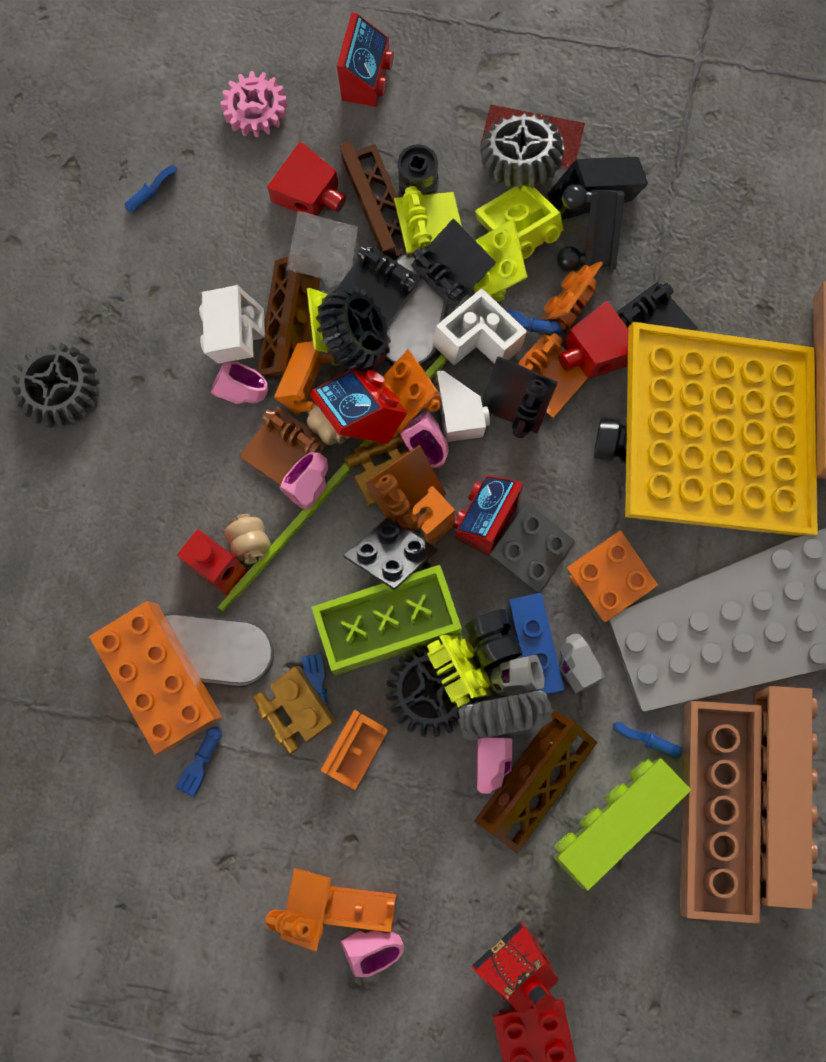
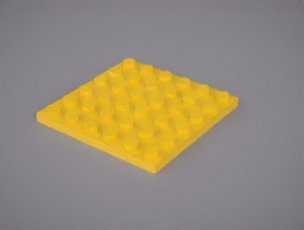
M633 322L628 327L625 517L794 536L818 535L814 347Z

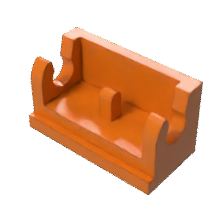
M313 341L296 345L274 396L276 400L296 415L300 414V412L312 410L314 402H306L321 365L331 362L334 357L332 354L320 353L321 351L314 349Z
M431 486L427 490L428 494L414 506L412 513L413 516L420 514L422 509L426 508V512L418 518V526L415 530L421 528L424 532V540L434 545L453 528L455 509Z
M354 710L320 771L356 790L389 730Z
M330 886L331 895L326 904L323 924L391 932L393 930L397 894Z

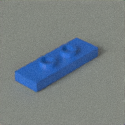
M542 593L509 599L517 640L523 652L521 658L537 654L545 678L544 688L534 691L541 690L546 692L547 695L563 692L564 686Z

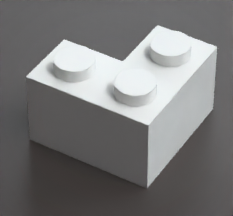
M238 285L202 292V304L200 305L199 312L203 321V335L200 338L203 352L217 363L253 357V340L265 338L264 309Z
M481 288L436 325L432 345L453 365L457 364L476 347L495 364L498 356L509 360L521 350L527 330Z

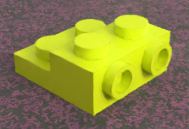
M523 185L520 190L518 186H515L475 210L477 220L489 232L509 220L515 219L523 259L529 258L533 254L534 249L544 242H555L561 232L564 231L561 213L536 188L533 187L532 189L529 185Z

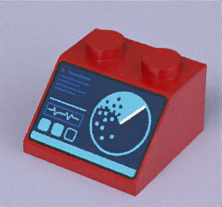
M353 12L350 15L337 62L342 101L377 107L379 96H384L386 92L387 77H385L386 69L391 70L394 51H390L388 36L358 13Z
M355 369L350 370L313 389L310 393V396L338 435L389 444L408 414L399 403V397L384 384V378L372 370L367 372Z
M490 475L485 476L482 484L476 482L468 497L472 501L467 511L461 510L453 524V527L457 529L455 539L490 556V552L499 541L520 502L523 483Z

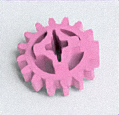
M250 71L249 78L245 79L242 74H239V82L237 84L233 81L228 82L230 91L223 90L224 100L221 101V107L225 121L231 124L233 131L241 127L243 136H247L249 131H253L254 136L259 137L260 130H264L268 135L270 134L269 127L271 125L277 128L280 127L279 118H286L285 108L288 107L284 88L283 86H278L275 77L268 81L265 72H262L258 78L255 77L253 71ZM273 98V99H274V102H273V106H272V108H271V107H269V106L272 104V103H271V99ZM239 101V103L237 104L238 109L235 110L236 102Z

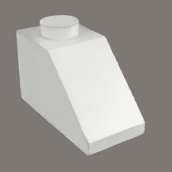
M437 371L435 385L438 391L437 394L441 397L440 414L447 442L483 437L486 426H490L488 407H482L481 396L445 371Z

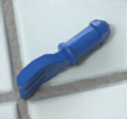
M171 165L158 174L150 186L145 183L144 187L125 203V209L133 212L150 197H154L156 195L155 191L164 180L177 172V167Z
M505 310L529 333L538 332L550 334L551 336L553 333L559 335L562 332L561 324L556 321L538 320L534 317L527 319L520 312Z
M322 653L302 656L304 672L328 708L327 689H323L326 672Z
M621 722L613 724V730L628 739L646 742L645 747L647 749L651 748L675 759L682 755L681 747L655 736L653 732L650 734L630 729Z
M217 726L207 730V735L199 751L194 755L196 759L193 763L187 765L175 787L192 797L195 796L203 782L205 763L210 762V756L218 741L221 740L222 731Z

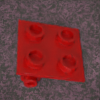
M554 999L553 1006L544 1013H538L532 1006L525 1013L521 1014L515 1009L507 1011L500 1009L499 1014L492 1015L503 1062H576L563 999Z

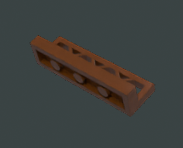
M351 141L339 145L343 165L378 249L393 260H396L406 253L405 247L396 250L392 240L395 233L402 235L401 229L398 227V216L394 223L390 224L384 221L381 212L384 207L396 211L394 198H398L378 149L374 144L355 151ZM373 156L375 166L372 172L363 170L359 160ZM373 181L385 185L386 191L382 198L373 195L370 188Z
M301 253L275 260L264 324L265 338H262L257 372L265 379L277 376L283 377L296 345L311 341L312 328L307 288L319 291L323 265ZM285 268H289V273L284 279ZM285 295L284 303L279 308V303ZM280 325L279 332L274 338L275 330ZM275 354L274 365L269 368L270 360Z
M555 710L551 714L552 721L540 729L503 780L502 787L497 788L474 820L517 854L598 743L575 721ZM579 736L583 743L575 753L570 754V745ZM561 765L560 775L556 780L550 782V773L554 767ZM541 793L539 804L536 808L529 810L530 801L533 796ZM520 822V830L513 840L509 839L506 836L507 832L514 823Z

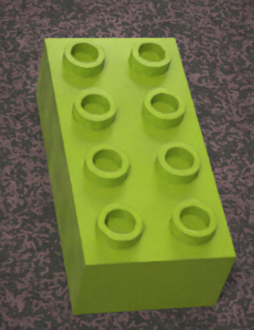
M440 565L413 573L395 590L382 583L311 607L330 669L334 676L410 652L412 649L422 648L437 640L441 641V635L462 634V627Z
M662 758L652 762L647 759L638 764L628 774L632 780L627 785L622 783L613 788L604 797L607 804L601 810L598 807L596 809L593 808L579 821L582 828L575 835L572 832H568L554 845L558 852L552 857L582 889L589 890L691 791Z

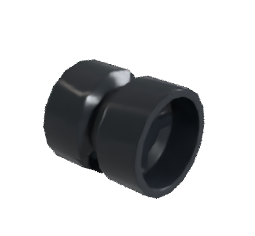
M416 144L405 148L399 155L397 162L400 191L404 195L406 188L415 186L421 191L422 195L435 194L439 185L437 155L426 145Z
M601 416L594 458L612 461L615 457H619L621 463H626L627 423L621 425L619 419Z
M505 609L488 612L465 624L471 643L478 644L479 646L476 650V655L482 670L495 668L500 663L514 660L523 654L516 636L509 634L512 625Z

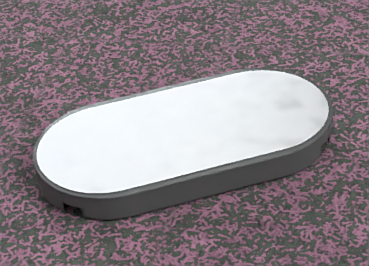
M406 253L402 254L395 261L419 276L421 280L387 325L390 328L387 335L391 342L388 344L390 353L386 355V361L393 366L405 351L409 349L420 366H422V364L428 360L430 361L437 353V349L432 345L436 325L445 318L447 303L411 266L415 259L412 254Z
M181 612L164 614L203 683L246 687L256 683L270 670L274 660V646L267 632L258 624L243 619Z

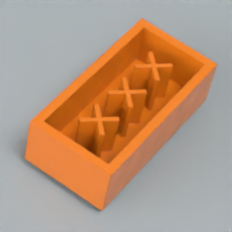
M146 601L89 636L155 755L167 753L223 718L158 603Z

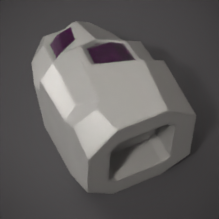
M572 634L567 637L565 643L560 648L562 663L559 669L571 691L576 695L604 679L605 675L580 634Z
M536 654L500 663L493 669L490 682L492 691L500 696H513L544 688L545 678L541 663Z

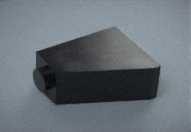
M639 157L576 159L547 195L550 203L561 213V219L564 220L589 213V205H585L582 209L576 211L565 207L562 201V194L570 185H581L589 192H591V189L624 191V203L632 201L648 185V181Z

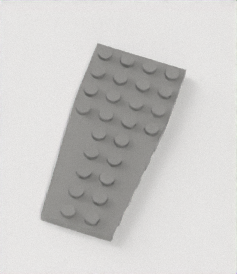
M826 528L819 530L816 536L804 535L791 539L622 610L609 619L608 623L640 711L644 713L692 700L708 698L726 692H733L781 679L826 670Z

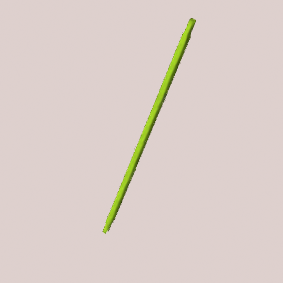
M443 354L425 372L430 380L446 364L448 359ZM365 440L360 446L364 445L367 447L376 442ZM346 463L341 466L326 483V489L308 511L303 509L270 546L269 550L264 553L265 558L261 561L258 559V562L233 587L229 595L217 607L224 612L235 598L243 593L353 468L349 469Z

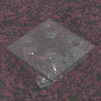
M298 211L286 269L321 278L324 281L323 285L325 287L335 288L336 284L341 283L351 270L358 227Z

